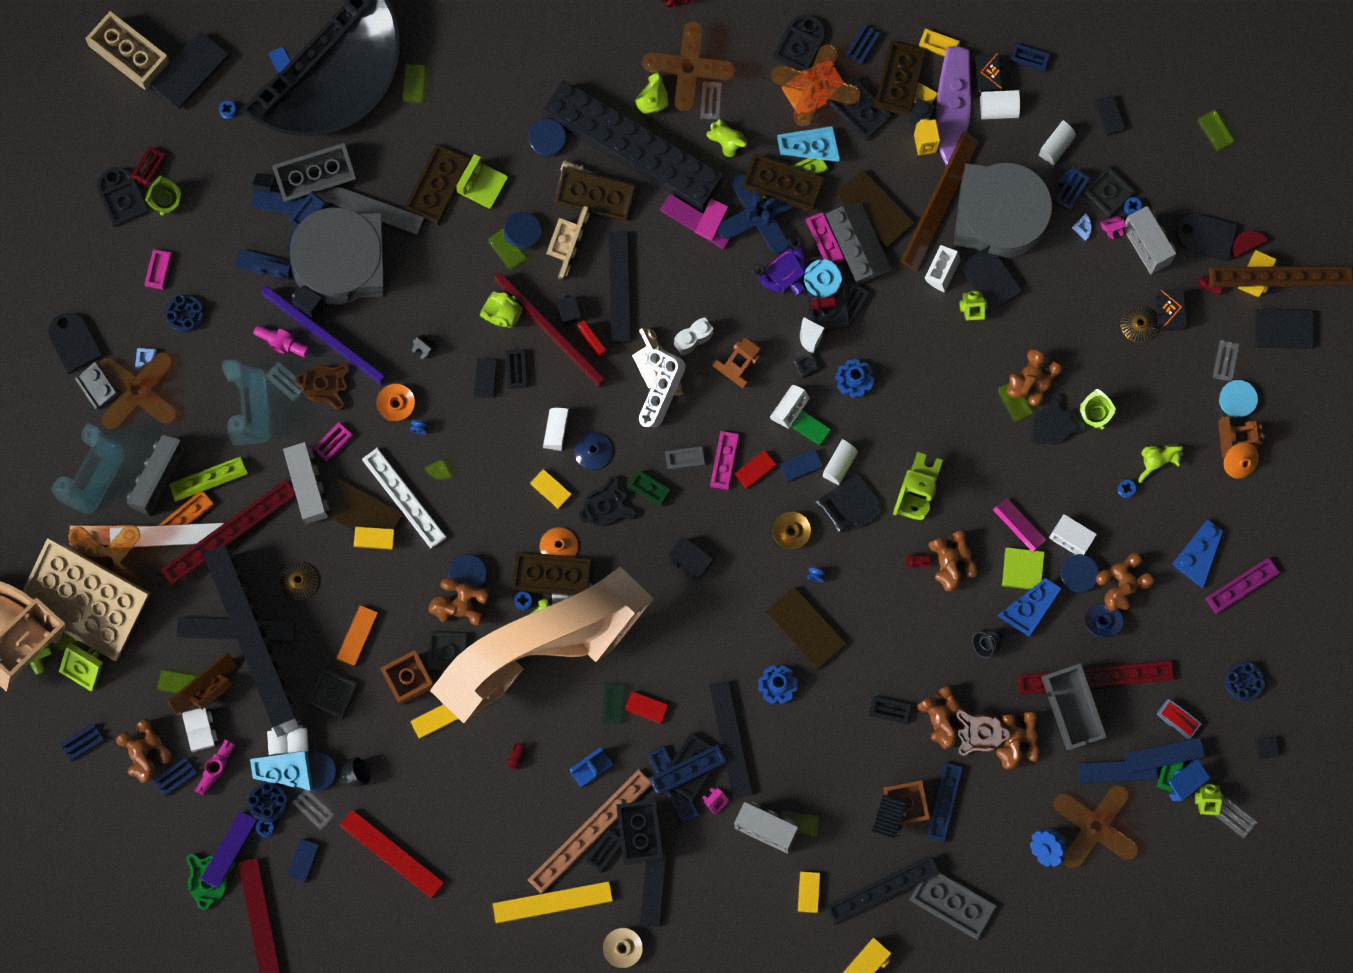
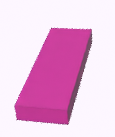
M824 213L806 218V223L823 259L832 261L834 264L844 262L845 258Z
M726 431L720 432L710 487L729 490L739 434Z
M1008 498L994 508V512L1032 552L1046 541Z

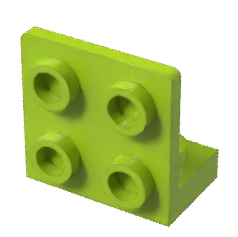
M474 154L456 186L457 193L491 209L508 177L482 164L481 157Z

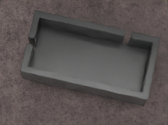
M1081 663L1041 676L1046 693H1051L1048 699L1066 750L1106 738Z

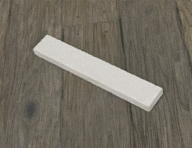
M378 448L362 459L430 549H433L447 538Z
M224 523L110 528V548L196 544Z

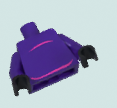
M795 236V244H792L790 239L787 240V243L793 249H787L765 267L762 264L756 263L758 266L757 272L754 268L750 269L752 274L758 275L757 278L765 288L775 292L780 291L783 294L792 289L796 296L805 291L800 281L805 276L806 262L800 247L801 240L797 236Z

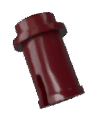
M1202 275L1198 283L1200 289L1204 288L1219 295L1223 287H1210L1209 276L1206 275L1205 277Z
M834 295L819 298L814 296V298H811L812 310L816 309V311H819L821 308L835 307Z
M913 553L906 555L905 564L909 568H913V566L930 567V555H913Z
M514 744L510 758L506 762L508 763L507 767L518 770L521 767L520 762L526 747Z

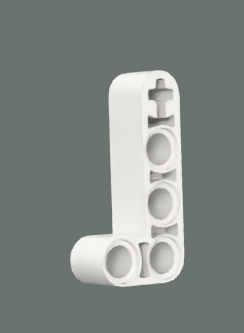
M654 349L648 352L646 360L650 366L658 369L659 372L639 416L640 423L645 427H657L662 423L685 371V363L682 359L667 351ZM659 354L660 361L657 363L656 356ZM673 362H675L676 368L674 371L672 370ZM665 380L668 381L667 388L664 386ZM658 397L661 401L659 405L656 402Z

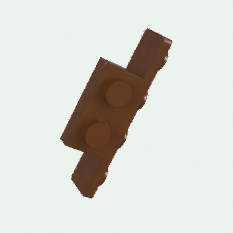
M225 653L168 700L176 715L180 716L193 704L203 710L232 686L226 677L237 668V665L230 654Z

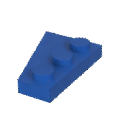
M1207 519L1172 565L1203 588L1223 531Z
M1044 578L1020 599L998 614L997 617L1030 637L1062 589Z

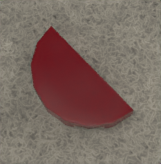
M1249 230L1242 232L1233 243V256L1236 258L1266 243L1268 240L1257 231Z

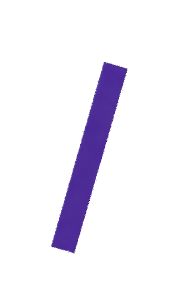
M264 286L261 292L266 299L378 384L382 385L385 382L384 374L268 286Z

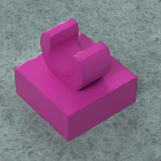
M1119 216L1100 222L1102 229L1107 232L1109 238L1114 239L1113 232L1115 230L1118 231L1120 236H1123L1121 228L1126 226L1124 220Z
M710 788L709 790L712 794L708 798L706 796L702 798L708 808L717 815L729 800L720 789Z

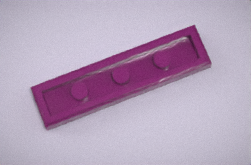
M672 194L668 196L660 208L661 212L694 232L703 216L701 212ZM718 230L713 240L707 239L723 250L730 241V239L720 237Z
M1268 557L1205 599L1215 614H1217L1280 572L1270 557Z

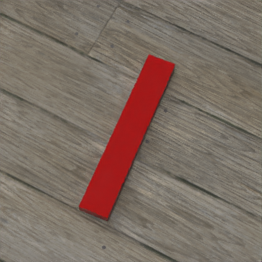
M353 810L340 824L343 829L431 899L444 884Z

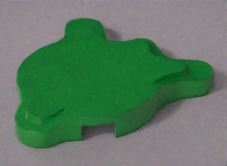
M195 854L187 856L186 859L191 870L188 878V888L201 910H208L213 903L224 896L228 886V876L236 867L235 861L219 889L200 879L213 856H208L204 859L198 858Z

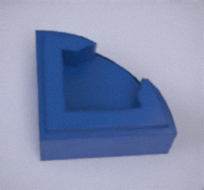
M1073 169L1061 176L1058 185H1064ZM1077 173L1074 175V177L1072 178L1071 182L1067 187H1071L1073 185L1074 181L1078 177Z

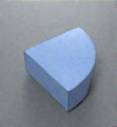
M1087 214L1072 228L1085 241L1091 233V221Z
M137 348L135 367L142 368L149 365L155 359L157 350Z

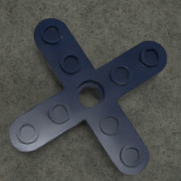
M744 174L736 175L732 180V187L746 210L722 221L718 226L719 236L724 239H731L751 228L757 227L772 252L776 254L785 252L788 247L787 239L774 217L794 207L776 201L774 198L763 201L759 194L741 188L745 178ZM757 208L764 209L761 217L756 215Z

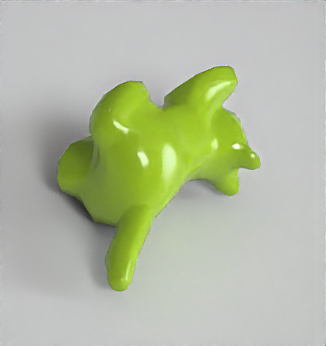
M721 119L711 124V131H708L706 135L710 140L721 144L722 152L727 157L735 156L736 150L739 147L747 146V138L740 131L731 129Z
M1169 444L1162 449L1157 446H1146L1142 450L1146 470L1140 475L1138 482L1142 483L1153 470L1160 468L1168 462L1180 466L1183 446Z

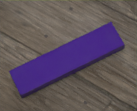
M239 811L200 878L201 881L219 889L257 823V819Z

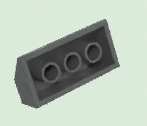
M344 142L272 164L283 201L356 179Z
M861 202L845 205L826 213L827 220L857 285L892 270Z
M162 435L160 439L156 440L153 446V454L147 457L144 463V471L138 474L134 490L131 489L127 495L126 500H128L127 504L129 507L148 516L151 515L185 451L181 440Z

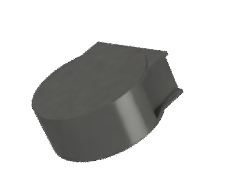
M998 163L991 166L965 164L961 178L953 246L973 248L980 252L990 245L988 253L997 255L999 259L1015 258L1032 250L1041 240L1052 211L1050 193L1043 180L1035 172L1019 164Z
M326 208L307 216L295 229L290 243V265L297 285L300 288L303 285L322 297L323 303L326 304L349 303L360 297H383L381 213L357 214L343 208Z

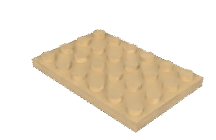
M51 537L47 538L22 591L33 600L38 598L65 623L64 633L114 661L119 659L150 595V592Z

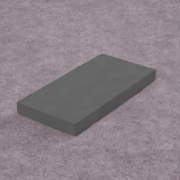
M941 872L918 884L909 901L976 940L979 939L997 907L994 903Z

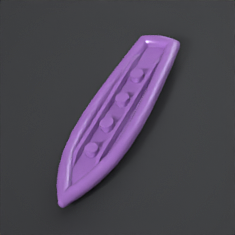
M960 46L946 48L937 94L935 120L940 139L938 148L945 165H947L962 132L968 131L970 120V50Z

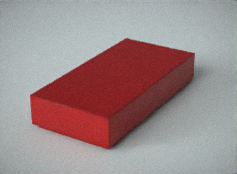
M583 320L578 323L579 332L599 358L605 356L606 349L586 322Z
M764 450L734 475L748 489L776 467V464Z
M632 691L625 710L661 724L668 705Z

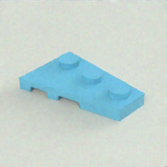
M832 126L777 135L780 155L839 162V154Z
M307 751L250 759L253 779L313 790Z

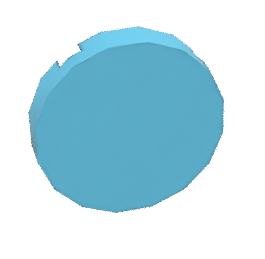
M825 259L816 260L806 269L804 282L808 291L813 295L819 297L831 296L840 288L842 274L838 266L832 261Z
M1234 380L1227 383L1222 388L1219 398L1222 410L1227 415L1237 418H1243L1251 414L1258 403V395L1255 388L1243 380Z

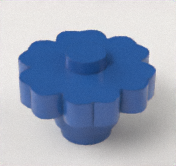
M858 359L847 360L845 366H840L835 378L839 381L837 388L843 395L850 394L851 398L863 397L865 392L871 391L874 383V378L871 376L873 373L872 368L865 362L860 364Z
M772 665L764 670L763 677H760L758 680V690L764 693L763 699L765 701H768L770 704H775L777 701L780 704H785L792 700V693L797 691V679L792 677L793 672L791 669H787L785 666L777 668Z
M1041 828L1032 835L1033 841L1030 843L1032 854L1038 856L1039 863L1046 867L1050 865L1056 867L1065 860L1064 854L1067 852L1066 838L1063 834L1051 828L1047 830Z

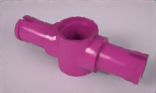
M259 324L254 330L255 336L268 341L270 347L280 353L293 352L304 358L309 353V347L296 342L293 335L285 330L278 329V331H272Z
M224 740L218 753L214 754L206 762L205 771L202 774L204 776L194 791L204 797L206 796L213 782H216L224 774L227 764L226 760L233 748H235L234 744ZM213 764H219V771L212 773L210 767Z

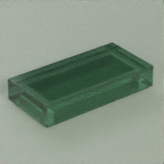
M605 683L601 723L621 724L624 685Z

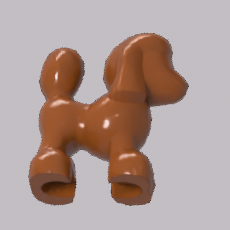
M1030 349L1027 353L1028 365L1023 368L1021 373L1010 375V383L1006 392L1012 398L1020 399L1025 397L1029 393L1031 386L1035 384L1037 389L1031 393L1028 402L1032 406H1038L1044 400L1045 391L1050 388L1054 377L1062 371L1063 367L1058 363L1046 361L1044 363L1045 372L1043 373L1041 364L1046 359V355L1040 351Z
M964 529L948 536L949 540L956 544V548H948L943 537L928 543L930 550L937 552L939 555L938 560L941 567L940 571L936 573L935 579L941 582L945 591H953L961 583L962 576L957 569L958 562L965 564L964 571L968 578H974L978 573L977 565L971 559V551L966 544Z
M1137 553L1130 554L1125 561L1113 565L1109 570L1100 571L1096 576V582L1099 585L1107 584L1112 577L1119 581L1118 587L1109 589L1104 598L1105 605L1110 611L1117 609L1128 610L1130 602L1127 596L1133 595L1138 587L1147 589L1154 584V580L1149 573L1136 577L1129 572V568H1136L1142 562Z
M454 578L442 579V589L446 591L456 590L458 597L453 601L444 595L435 597L429 604V613L438 616L442 623L447 622L450 615L457 617L466 616L471 624L478 626L483 611L473 608L471 598L476 597L478 602L485 604L490 589L475 588L467 583L460 584Z
M948 684L935 693L937 698L944 700L945 705H936L932 697L917 705L921 712L929 713L935 730L931 734V739L938 742L943 749L951 748L957 741V731L950 724V718L953 716L957 718V711L962 708L953 695L952 687ZM957 718V724L959 728L965 727V725Z
M1028 712L1020 714V720L1025 724V728L1016 726L1014 714L998 717L1002 724L1011 731L1010 738L1004 741L1003 747L996 750V755L1001 758L1003 768L1014 769L1019 766L1023 758L1020 745L1024 742L1029 745L1027 750L1028 759L1032 762L1037 761L1041 754L1036 742L1038 739L1035 725L1037 713Z
M145 718L136 726L138 732L144 734L145 738L134 740L129 732L125 731L116 739L119 746H126L128 748L129 756L133 760L134 764L128 768V774L136 776L141 783L149 782L155 775V764L147 758L149 751L156 750L157 757L163 764L169 763L172 758L169 749L161 744V739L154 733L150 720Z

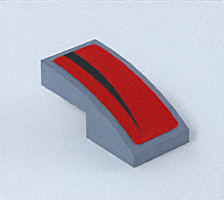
M1170 699L1165 701L1156 714L1187 739H1191L1201 725L1198 720Z

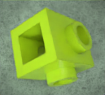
M970 291L963 293V300H960V311L964 312L965 319H985V310H987L988 305L987 299L983 298L982 292Z
M1202 784L1199 787V792H1195V804H1198L1200 814L1220 815L1221 805L1224 804V794L1220 792L1219 785Z

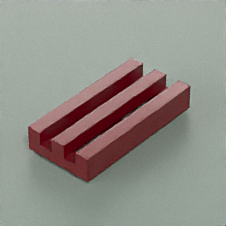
M149 146L130 178L136 179L139 183L142 182L147 187L165 160L166 155ZM153 152L154 155L148 162L147 166L145 167L141 175H137L140 169L142 168L143 164L149 157L150 153ZM160 156L159 160L153 167L148 177L144 179L145 175L149 171L150 167L152 166L156 158Z

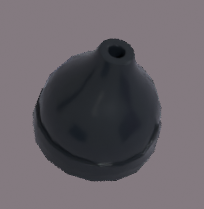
M992 629L978 630L972 637L974 651L982 658H991L999 651L1003 635Z
M354 757L344 764L338 781L340 784H346L350 787L365 786L370 782L371 778L369 767L362 758Z

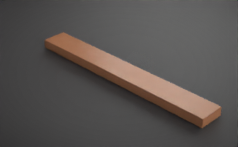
M638 769L528 881L542 894L618 819L616 804L635 802L651 786L649 779Z

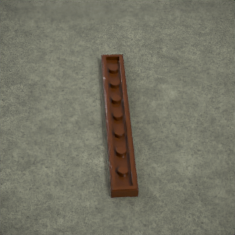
M962 132L900 261L913 271L918 270L960 183L965 164H969L979 143L978 140L967 132Z
M1352 266L1210 267L1209 282L1210 287L1352 286L1353 271Z

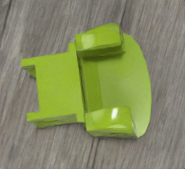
M917 452L911 470L906 472L892 515L900 514L917 520H922L927 516L930 510L929 501L933 499L936 493L935 483L943 460L936 458L933 467L929 468L924 464L926 454ZM910 491L916 494L926 496V499L908 494V492ZM916 507L918 510L913 511L911 508Z

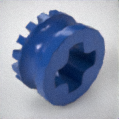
M224 101L220 104L219 112L224 119H232L236 116L237 109L233 102ZM225 107L230 108V109H231V112H230V113H228L227 111L224 112V111H225L224 108H225Z
M1135 197L1129 198L1124 205L1125 213L1131 215L1140 210L1142 207L1141 201ZM1130 203H1136V210L1129 209Z
M417 420L411 421L413 427H410L411 432L417 434L427 433L425 428L428 427V423L423 421L419 423V420L418 422Z
M1131 480L1122 481L1117 489L1118 494L1122 498L1133 496L1136 491L1134 482ZM1127 484L1130 485L1129 489L1132 490V492L1128 491L1127 493H1124V488H1122V486H1126Z
M809 568L810 574L807 575V578L812 581L815 579V582L822 583L824 581L822 577L825 576L826 572L817 568Z
M519 592L514 599L515 606L520 610L530 608L532 604L531 596L527 592ZM521 596H525V599H529L528 602H525L524 606H521V603L517 602L521 599Z
M259 821L256 825V831L261 837H269L274 833V825L272 822ZM262 824H270V827L268 828L270 831L268 833H266L265 831L260 832V830H262Z

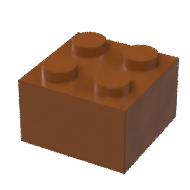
M415 650L380 668L399 706L433 688V683Z
M922 780L883 788L885 796L906 802L905 806L908 807L906 817H901L899 825L930 819Z

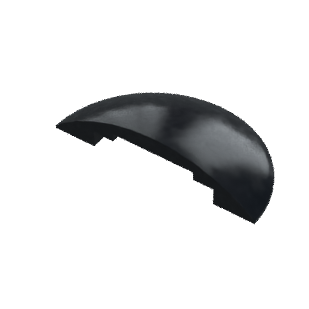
M345 0L343 6L330 18V21L281 72L255 94L241 111L257 123L271 130L295 136H317L333 133L362 119L385 95L392 82L398 63L399 31L389 1Z

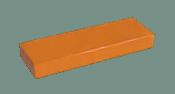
M204 491L199 492L158 526L191 525L215 504Z
M359 606L337 656V660L355 667L377 618V612Z

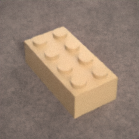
M111 11L85 38L90 48L145 91L170 64L165 53Z

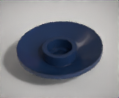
M595 432L587 433L580 437L574 449L577 462L589 470H598L605 467L610 462L613 453L612 445L608 438ZM596 447L597 451L593 453L590 451V448Z
M1105 604L1094 605L1085 614L1086 628L1097 637H1113L1123 627V617L1119 610L1110 611Z

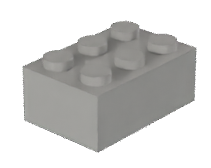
M1148 206L1127 217L1125 221L1126 227H1123V230L1152 275L1171 264L1176 255V248L1166 238L1165 229L1157 223L1154 211L1149 210Z
M751 801L749 804L743 803L734 822L736 830L787 854L798 834V827L794 821L787 818L782 820L777 817V813L771 810L765 812L760 809L758 804Z

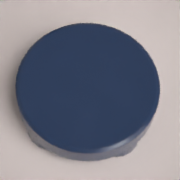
M540 120L529 131L530 147L543 158L558 154L566 144L565 130L555 120Z
M526 212L514 213L505 222L503 229L504 239L514 247L529 250L540 239L542 233L541 224L532 214Z
M177 294L168 303L165 316L172 329L181 333H188L196 330L201 325L204 319V310L200 301L195 297Z
M465 554L452 561L448 569V578H454L460 584L467 583L475 588H482L487 578V570L480 558Z
M1075 554L1068 557L1062 564L1060 578L1065 589L1075 593H1084L1091 590L1097 583L1096 576L1099 573L1096 562L1089 556Z
M1238 663L1227 672L1225 687L1229 695L1234 699L1248 702L1257 698L1265 687L1264 676L1253 663Z
M323 752L309 753L308 759L313 790L311 791H323L333 785L337 775L336 765L333 759Z
M264 782L262 785H259L248 797L249 811L259 821H276L287 810L288 800L286 793L281 787L271 782Z

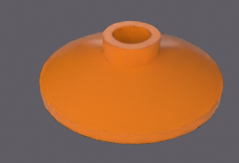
M388 385L378 394L377 409L387 420L402 421L409 417L414 410L415 399L413 393L404 385ZM397 401L400 403V405L398 407H394L393 403Z
M1241 442L1232 446L1224 458L1226 473L1236 479L1250 475L1255 470L1259 460L1256 447L1248 442Z
M552 528L542 536L540 541L541 555L575 557L578 551V542L575 535L566 528ZM561 542L563 545L561 548H557L555 544Z

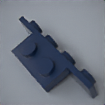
M242 249L239 250L235 263L236 268L252 271L258 275L273 276L279 280L285 279L296 282L292 275L289 260Z

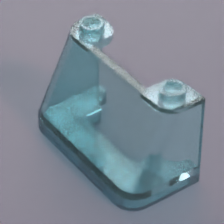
M223 360V373L227 377V381H232L237 385L241 397L242 415L233 416L228 421V435L233 446L266 442L271 436L265 373L258 367L237 360Z
M87 423L81 434L83 441L91 446L87 456L73 480L68 477H60L54 482L50 491L58 501L82 513L90 514L96 510L124 459L125 453L122 446L97 427Z

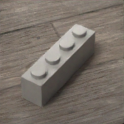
M303 442L284 448V455L302 519L306 524L328 518L327 511L330 509L327 500H323L322 493H325L322 482H318L317 476L320 474L317 465H313L312 459L315 456L312 447H308Z

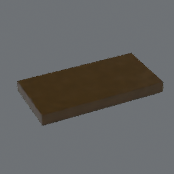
M890 41L874 108L910 116L926 49Z
M436 144L404 210L424 217V220L435 225H439L457 189L456 186L470 162V158Z
M754 153L741 188L770 199L774 198L776 201L812 213L825 177Z
M563 166L554 203L579 210L587 206V212L627 222L636 184Z
M864 170L860 171L835 193V196L844 206L858 202L862 203L878 241L886 249L914 225V222Z
M337 477L323 499H326L329 505L328 517L354 532L355 527L395 530L403 516V513Z
M516 552L511 590L514 592L574 596L590 587L593 560Z
M795 587L765 612L817 670L846 645L842 638Z

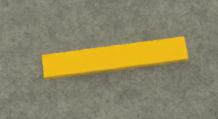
M609 882L492 904L497 924L612 902Z

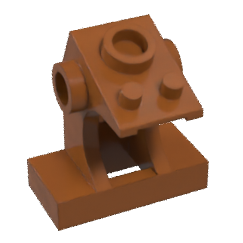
M744 338L743 341H737L733 347L735 351L727 362L717 359L712 365L741 388L747 387L750 383V380L743 376L746 369L751 363L755 364L761 357L759 344L753 339L748 340L747 338ZM739 353L747 358L742 367L734 363Z
M1229 416L1221 417L1218 421L1222 458H1225L1228 450L1237 443L1248 442L1255 446L1256 449L1264 445L1263 439H1266L1265 428H1262V424H1259L1257 421L1246 422L1245 426L1241 427L1230 426ZM1236 433H1246L1247 441L1237 442Z

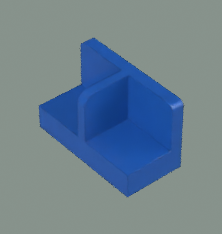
M600 747L570 769V773L582 788L613 766V763L604 753V749Z
M1194 760L1184 769L1174 772L1175 776L1169 780V784L1174 791L1169 796L1172 801H1182L1210 779L1199 760Z

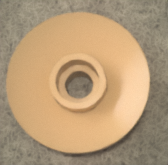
M615 929L605 938L603 953L611 965L618 968H627L634 965L640 959L642 942L640 937L630 929ZM621 945L626 946L627 949L625 952L619 951V947Z

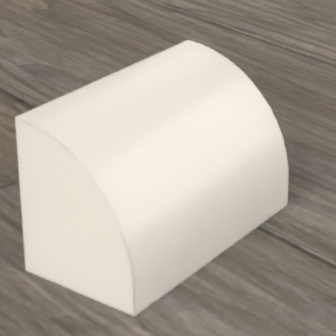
M1019 90L982 92L980 96L981 119L1019 118Z
M1063 120L1043 145L1039 156L1054 166L1075 139L1076 133L1073 128Z
M940 245L925 276V280L931 286L942 292L946 291L960 262L958 251Z
M803 318L800 341L808 352L814 353L822 339L824 328Z
M792 385L771 414L770 419L789 429L810 399L806 391Z
M552 408L549 410L543 448L562 451L568 409Z
M842 439L825 468L822 477L840 485L858 453L856 448Z
M1063 514L1049 539L1074 554L1084 555L1097 534Z

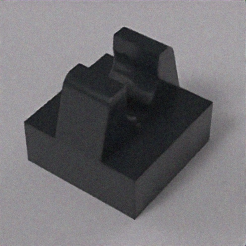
M423 334L416 337L413 341L412 351L415 353L421 349L422 355L420 358L424 359L434 352L438 345Z

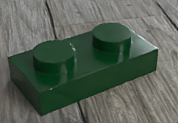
M639 470L636 471L627 485L628 488L659 507L670 492V489Z

